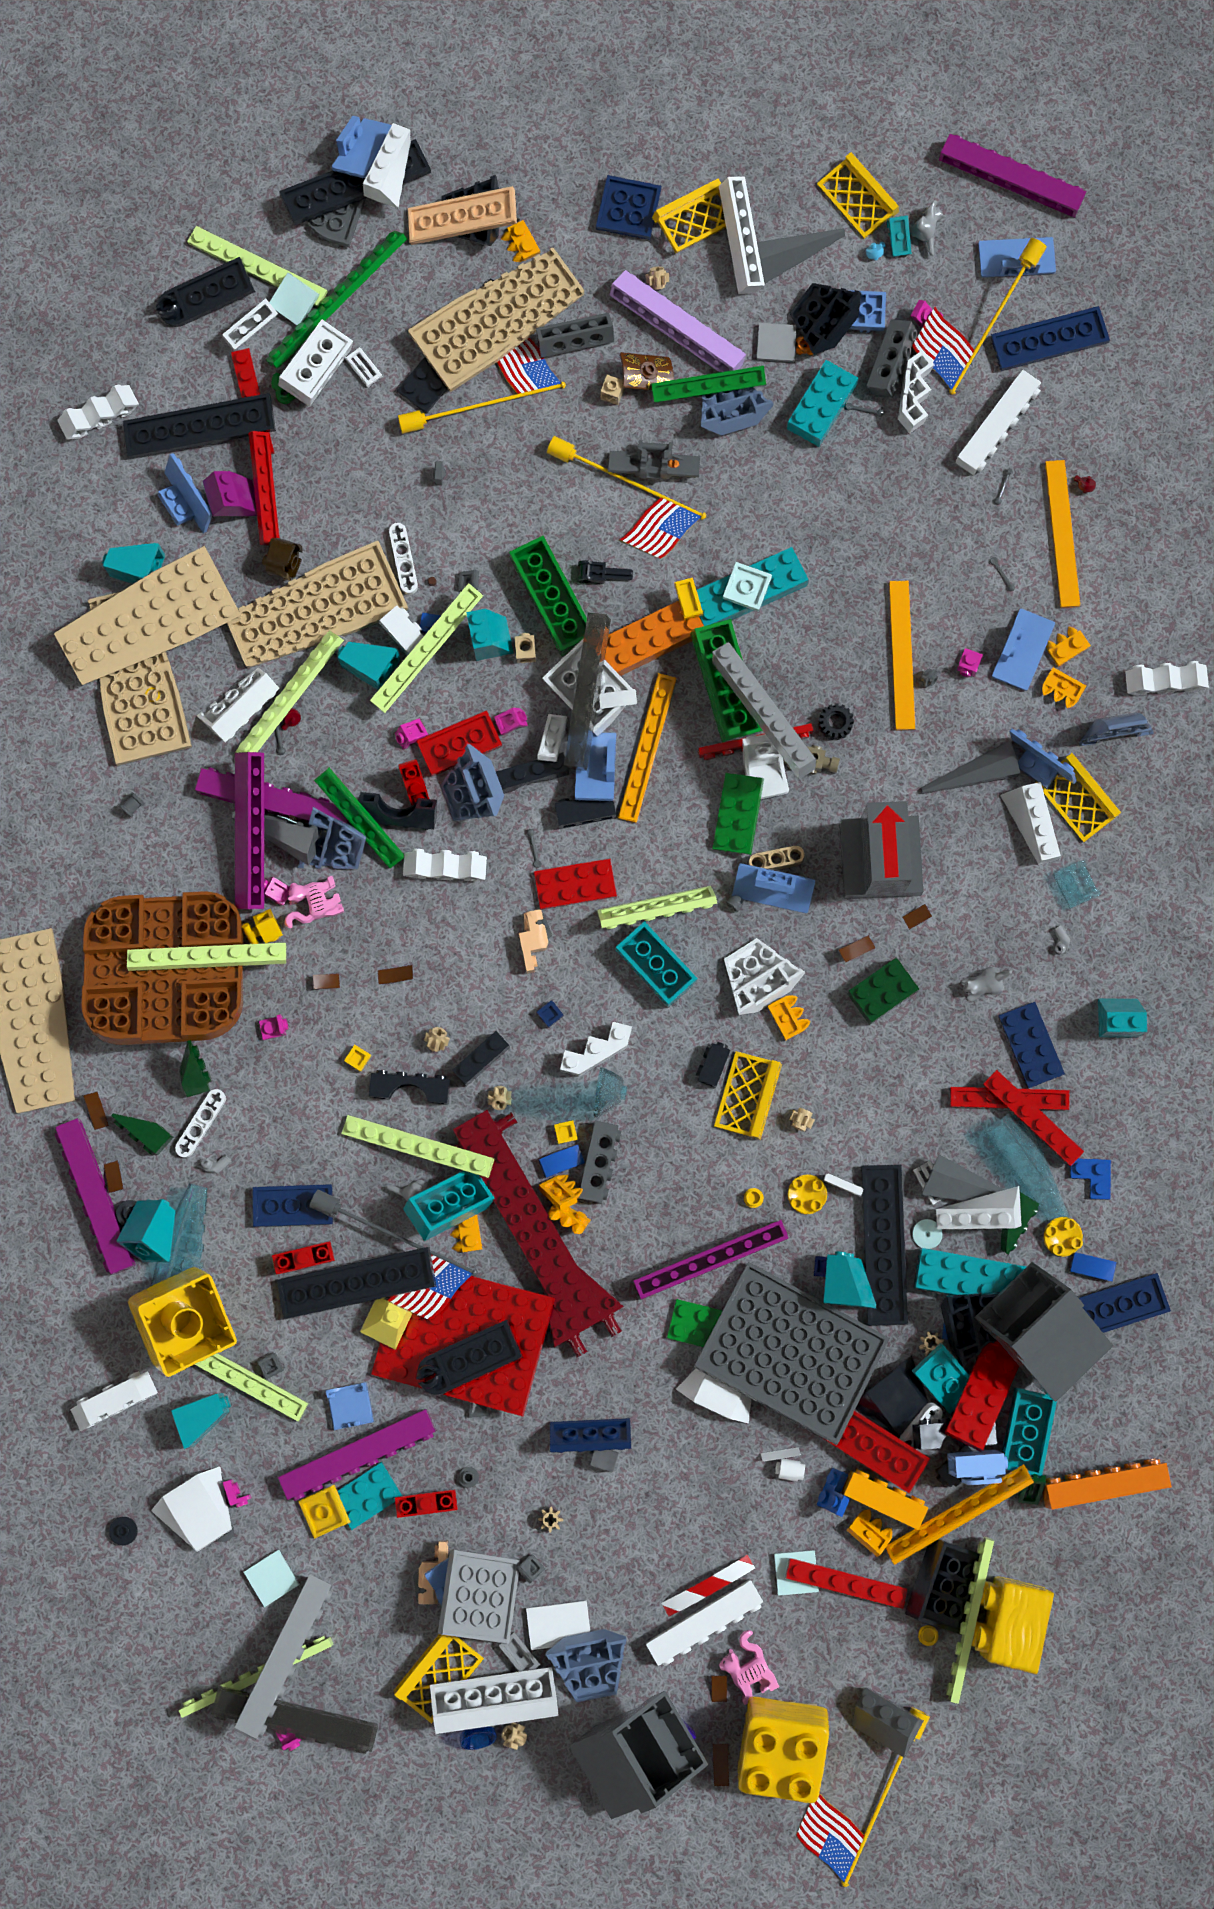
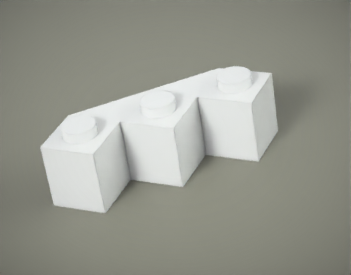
M923 350L908 360L903 374L898 420L909 434L924 424L928 417L920 403L927 399L931 392L930 387L923 378L931 372L934 363Z
M115 385L110 389L111 391L106 397L93 396L86 401V404L81 409L68 408L64 410L57 421L66 439H80L88 435V430L95 427L100 429L111 424V420L119 415L123 418L131 414L139 403L130 386Z
M1198 661L1188 662L1186 666L1182 667L1172 666L1171 663H1163L1155 669L1146 668L1144 665H1135L1133 669L1125 671L1127 693L1136 696L1147 695L1149 692L1167 694L1182 690L1185 692H1195L1209 688L1206 665L1199 664Z
M413 849L412 852L404 853L403 876L416 879H426L428 877L437 878V880L464 879V881L485 880L487 857L480 856L479 852L469 851L466 855L459 856L451 854L452 851L440 850V853L429 854L424 853L423 849Z
M613 1022L608 1041L589 1036L584 1055L565 1050L560 1071L581 1076L625 1050L628 1046L632 1026Z
M139 1371L128 1376L129 1380L117 1386L111 1384L103 1388L102 1393L90 1399L85 1397L76 1402L77 1406L70 1410L79 1430L82 1431L156 1395L157 1390L148 1371L140 1374Z

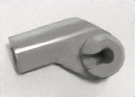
M1060 925L1053 930L1058 937L1055 951L1058 954H1065L1069 948L1070 938Z
M225 1154L218 1161L205 1158L201 1161V1166L206 1172L219 1173L232 1161Z

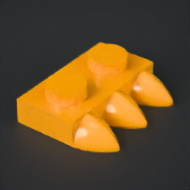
M524 220L507 227V231L502 235L501 240H513L508 245L507 251H519L512 261L522 262L540 254V249Z
M1068 626V638L1063 634L1057 633V645L1048 640L1046 645L1047 651L1058 667L1091 646L1080 630L1078 631Z
M1053 667L1043 683L1042 692L1043 695H1047L1054 691L1055 702L1065 697L1066 708H1070L1078 702L1086 685Z
M793 995L785 996L767 1006L785 1041L802 1033L810 1024L808 1019L797 1020L802 1015L804 1009L801 1007L791 1008L798 998Z
M568 1175L555 1176L539 1185L540 1192L560 1211L576 1204L577 1198L583 1191L582 1188L573 1189L575 1181L566 1182Z
M553 1204L548 1212L551 1220L560 1219L563 1227L572 1226L574 1234H582L591 1221L583 1212L576 1211L571 1207L560 1211Z
M478 1215L457 1224L459 1227L450 1233L452 1237L461 1239V1241L453 1245V1250L463 1253L483 1250Z
M864 1510L855 1517L846 1531L878 1557L892 1539V1528H886L880 1532L882 1527L881 1519H875L870 1522L871 1510Z

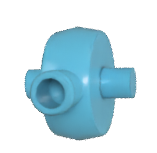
M872 243L866 249L867 257L878 260L883 255L885 243Z

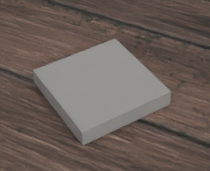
M759 323L757 361L794 363L796 325Z

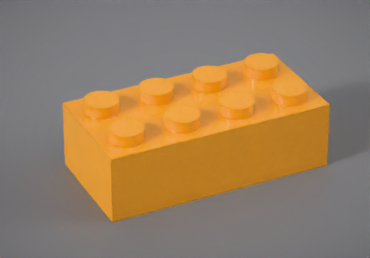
M858 1469L855 1472L850 1471L841 1491L842 1494L919 1530L928 1510V1507L924 1506L925 1501L913 1495L911 1498L905 1497L906 1492L894 1486L891 1490L887 1488L888 1483L877 1478L872 1481L868 1479L869 1474Z

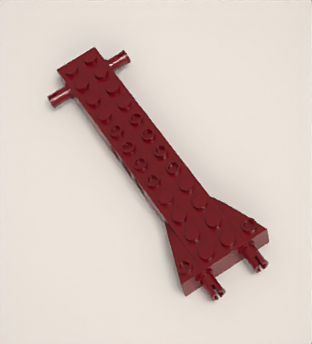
M485 1110L453 1129L459 1139L458 1144L454 1147L494 1159L489 1178L480 1177L494 1196L496 1206L540 1280L544 1295L555 1298L549 1320L554 1346L557 1347L564 1342L569 1343L576 1358L581 1356L578 1347L583 1354L588 1352L579 1338V1333L600 1321L604 1323L611 1338L616 1335L612 1327L619 1334L622 1332V1329H620L613 1315L624 1306L575 1263L502 1136V1131L518 1123L512 1112L496 1121L492 1119L488 1110Z

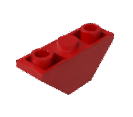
M417 759L399 764L398 766L411 805H413L411 796H413L414 802H416L418 798H425L423 792H426L427 798L430 799Z
M331 1241L272 1255L276 1275L300 1271L335 1261Z
M456 1489L395 1497L397 1518L458 1510Z

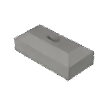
M515 1632L510 1635L509 1644H499V1647L519 1672L535 1670L540 1665L539 1661ZM517 1651L521 1652V1654L523 1655L522 1658H520L517 1655Z

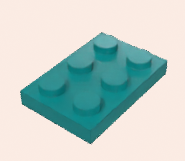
M940 1343L912 1370L943 1408L951 1414L956 1408L970 1375L946 1347Z
M382 1462L337 1491L349 1517L350 1523L348 1525L351 1530L394 1503L395 1497L403 1496Z

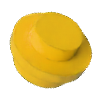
M751 1188L745 1192L744 1202L748 1207L757 1208L763 1203L764 1197L759 1189Z
M924 1625L919 1629L918 1639L923 1645L932 1646L937 1642L939 1635L935 1627Z

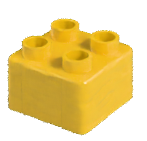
M197 1267L189 1268L133 1295L128 1300L130 1311L153 1365L166 1377L175 1375L216 1353H220L234 1346L237 1342L212 1277Z
M995 1576L993 1583L985 1581L980 1604L984 1606V1609H987L984 1623L976 1622L971 1646L975 1647V1650L979 1651L980 1655L990 1663L1038 1674L1054 1593L1040 1585Z
M749 1697L737 1766L739 1790L746 1794L803 1803H815L820 1793L829 1739L827 1709L814 1705L784 1702L762 1697Z

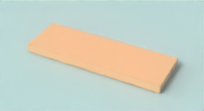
M513 186L408 208L409 243L411 245L517 224L515 189Z

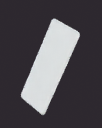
M630 689L599 694L600 708L637 704L636 690Z
M799 1447L761 1453L762 1461L801 1455Z

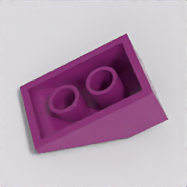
M213 471L203 480L212 516H257L255 491L251 479L231 471Z

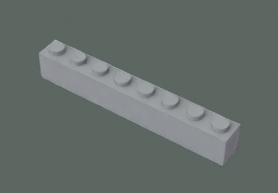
M728 642L712 652L713 664L797 778L800 779L814 771L816 767L815 757L731 644Z
M309 1575L233 1730L255 1741L258 1736L262 1738L267 1728V1725L264 1723L267 1717L272 1718L277 1708L274 1705L277 1697L281 1699L286 1689L283 1684L286 1678L291 1679L296 1669L293 1667L295 1659L300 1660L305 1650L302 1645L305 1640H310L314 1629L311 1628L314 1621H319L323 1610L320 1608L323 1602L328 1603L332 1592L329 1591L330 1584Z

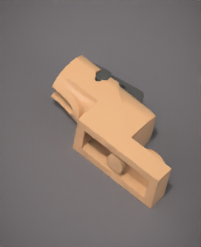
M541 910L529 911L523 914L524 931L526 930V932L519 933L527 974L535 972L534 967H538L536 956H531V953L545 951L548 946V939L552 936L545 915Z
M439 1541V1545H435V1558H438V1561H423L419 1571L413 1575L418 1604L438 1603L435 1590L426 1579L425 1573L448 1558V1541Z

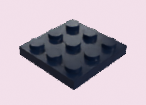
M607 175L596 230L651 240L654 226L652 216L658 208L662 186Z

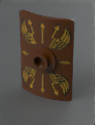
M623 352L619 355L623 370L622 386L625 388L652 390L651 383L674 380L672 362L669 357Z

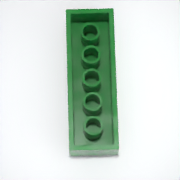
M544 535L510 551V560L561 657L567 655L583 638L588 643L595 641V632Z
M728 619L693 629L690 634L721 742L736 740L763 731L713 664L712 652L728 642L742 659L732 620Z

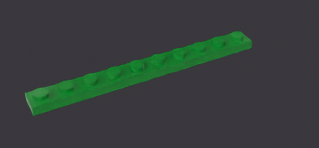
M398 231L389 233L386 236V240L382 244L377 245L373 249V253L369 257L364 258L360 262V266L356 270L351 271L347 275V279L343 283L338 284L334 288V292L330 296L325 297L321 301V305L317 309L312 310L308 314V318L304 322L299 323L295 327V331L291 335L286 336L282 340V344L269 353V357L266 359L267 363L278 369L309 338L320 321H326L407 240L405 235Z

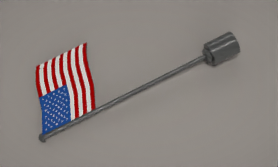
M319 1189L311 1200L310 1208L331 1218L340 1212L415 1248H424L341 1209L340 1199ZM430 1250L437 1287L392 1296L387 1301L428 1320H432L445 1308L457 1289L471 1276L478 1274L477 1269H470Z

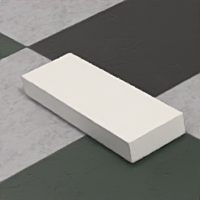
M548 714L537 755L538 760L557 762L567 724V716Z

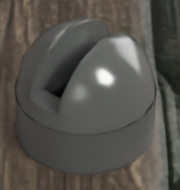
M733 895L726 901V904L729 907L733 906L732 909L738 912L743 906V900L740 896Z

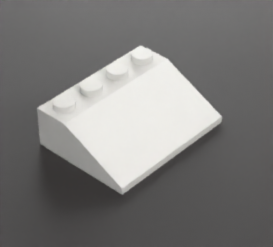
M585 638L543 677L544 681L597 736L615 720L625 707L601 709L599 694L632 689Z

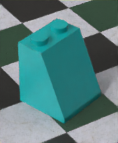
M158 543L109 548L108 553L104 554L102 564L110 577L134 584L150 573L160 569L166 555Z
M488 609L466 612L476 661L514 654L505 616Z
M347 642L345 646H341L337 653L342 668L377 690L384 685L401 660L398 650L395 648Z
M1098 998L1099 1037L1138 1038L1147 1032V1012L1138 999Z
M164 1199L137 1201L117 1242L142 1262H169L175 1210Z
M835 1251V1255L827 1254L824 1303L876 1308V1302L861 1259L854 1258V1254Z
M217 1393L171 1410L184 1449L194 1447L230 1412L229 1407H231L228 1396H224L223 1393Z

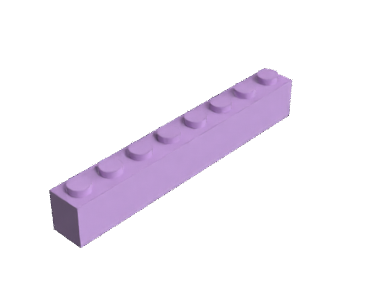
M625 270L612 283L611 297L718 372L739 370L743 365L746 354L741 349L716 334L709 327H706L695 317L673 304L665 296L660 295L633 274Z

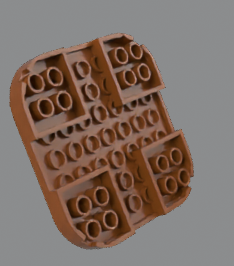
M208 891L182 892V896L144 898V895H124L105 900L100 903L101 906L95 912L90 913L84 926L83 935L84 986H82V1013L89 1029L96 1037L104 1042L115 1045L187 1042L188 1040L204 1041L220 1037L236 1024L243 1008L242 965L128 971L127 950L243 945V928L239 912L235 905L226 900L224 896Z

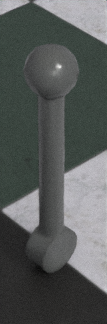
M847 403L845 405V408L847 410L853 409L877 414L879 417H882L884 415V411L882 409H879L877 411L853 406L852 403Z
M1010 468L1007 471L998 497L994 500L996 505L1002 502L1001 497L1012 472Z
M992 557L990 563L996 567L1008 585V590L1014 591L1015 586L1010 583L998 565V559Z
M277 726L275 730L279 744L278 753L283 755L286 750L283 748L279 726Z
M528 829L527 835L530 836L532 850L535 858L534 866L536 868L541 867L542 863L538 859L536 845L533 837L534 830Z

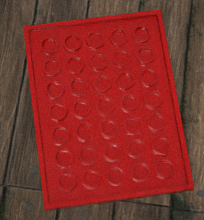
M471 1276L457 1289L445 1308L432 1320L412 1313L396 1349L380 1342L371 1375L423 1389L418 1383L431 1380L436 1375L433 1374L423 1380H416L418 1366L425 1357L504 1320H508L523 1358L443 1395L524 1417L555 1298Z

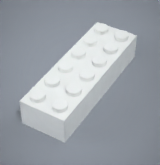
M552 1667L430 1685L435 1734L558 1716Z

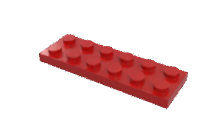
M998 1341L989 1343L981 1349L982 1352L976 1359L945 1430V1434L980 1452L983 1451L1019 1367Z
M856 1411L853 1412L837 1445L831 1443L909 1494L930 1461L929 1457Z

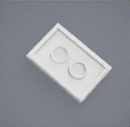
M587 1600L526 1608L531 1650L552 1648L564 1637L590 1632Z

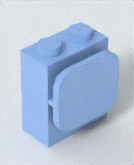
M997 1450L947 1453L949 1474L956 1478H961L962 1483L967 1485L1001 1483L1002 1478L997 1475L1006 1474L1005 1469H1008L1007 1457L1004 1456V1453Z

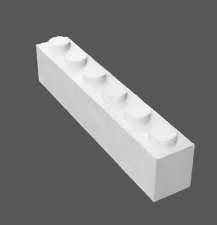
M727 177L719 185L738 294H754L764 286V279L745 177Z
M1022 370L959 454L955 463L972 475H975L977 471L981 472L987 464L985 462L987 457L992 458L997 451L996 445L999 442L1003 443L1007 438V430L1009 428L1013 429L1018 423L1019 419L1017 417L1019 414H1025L1030 406L1028 402L1031 398L1035 400L1039 395L1041 382Z
M749 1579L648 1640L646 1646L657 1665L663 1664V1666H666L674 1661L673 1657L680 1653L682 1656L691 1651L690 1646L695 1643L700 1645L709 1639L708 1635L713 1632L719 1634L726 1629L725 1625L733 1622L735 1624L744 1618L743 1614L750 1611L753 1613L760 1609V1604L763 1603V1600Z

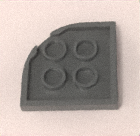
M366 198L310 219L308 223L320 238L350 248Z

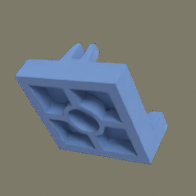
M860 291L859 316L850 329L860 330L861 333H863V330H866V333H869L871 330L884 331L886 292Z
M367 1382L326 1390L334 1430L374 1422Z

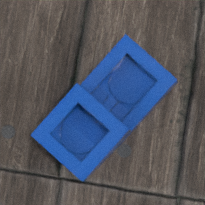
M578 1145L538 1160L545 1178L585 1163Z
M1075 1252L1071 1272L1113 1282L1117 1262Z

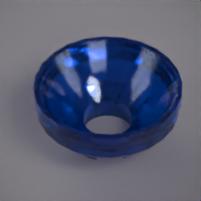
M492 1726L463 1730L460 1735V1746L467 1750L485 1748L496 1741L495 1729Z

